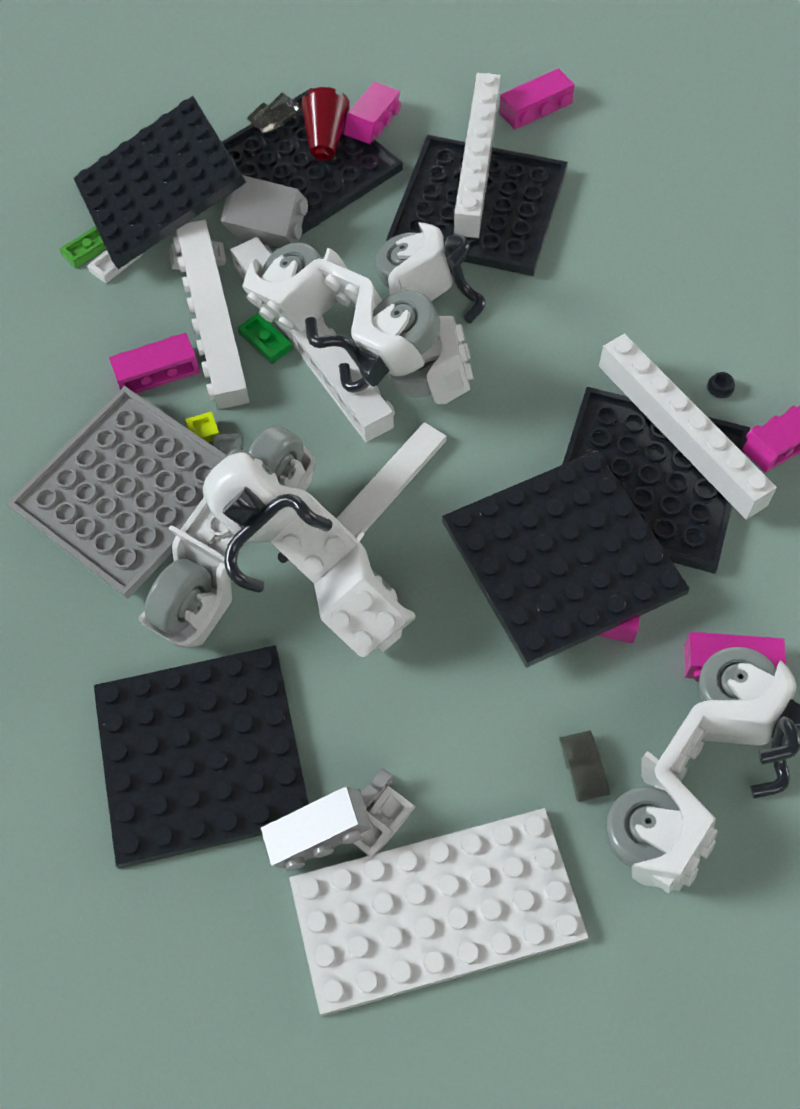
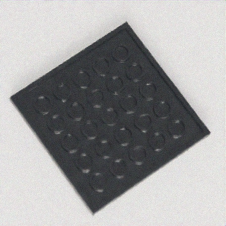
M312 88L222 141L243 176L295 188L301 192L308 201V210L306 215H304L302 223V235L403 170V162L375 139L371 144L345 135V125L334 157L327 161H319L314 158L310 153L302 110V97L304 95L307 96L308 91Z
M194 96L181 101L170 112L161 115L154 123L142 128L138 134L128 141L122 142L112 152L100 157L96 163L87 169L81 170L73 178L108 254L118 269L246 183Z
M427 135L387 235L386 242L400 234L421 233L419 222L436 226L441 230L443 238H448V236L454 234V213L466 142ZM492 147L479 238L466 237L470 242V249L463 262L534 276L565 178L568 162Z
M586 387L562 465L597 450L671 561L715 574L721 557L732 505L627 396ZM708 417L742 451L743 446L748 440L746 435L750 431V427Z
M597 450L442 516L443 525L526 668L685 596L690 590Z
M276 645L94 685L115 864L118 869L263 835L262 827L309 805Z

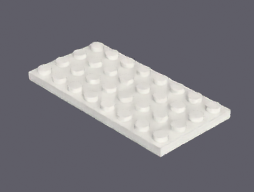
M545 808L377 853L372 858L366 856L289 877L321 1017L588 940V935Z

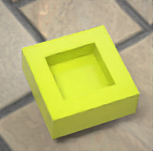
M212 411L185 419L188 429L206 442L221 439Z

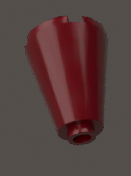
M312 88L308 91L307 96L304 95L302 97V110L310 153L319 161H327L335 155L346 123L347 112L350 110V101L344 93H342V96L337 94L334 88Z

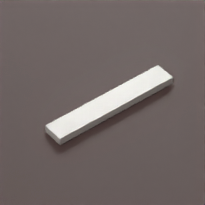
M424 422L336 519L353 536L360 531L365 533L443 446L447 436Z

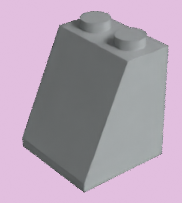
M243 176L246 183L227 195L220 222L241 243H245L255 237H258L263 245L267 244L274 247L298 243V239L302 235L303 218L308 210V201L301 192L295 188Z

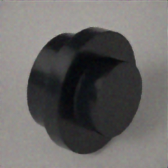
M718 372L708 380L707 389L711 395L717 398H727L733 394L735 382L730 374Z

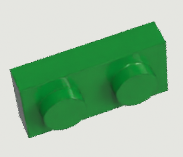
M258 313L237 327L239 335L272 364L293 350L292 343Z

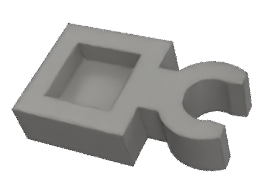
M384 768L377 773L371 784H367L362 791L358 789L361 792L368 812L385 789L393 783V775Z

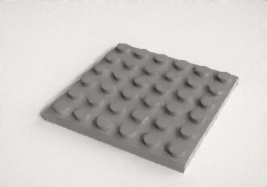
M124 386L6 504L11 510L126 599H129L172 553V544L176 535L168 528L172 525L181 530L204 497L203 485L206 477L226 454Z

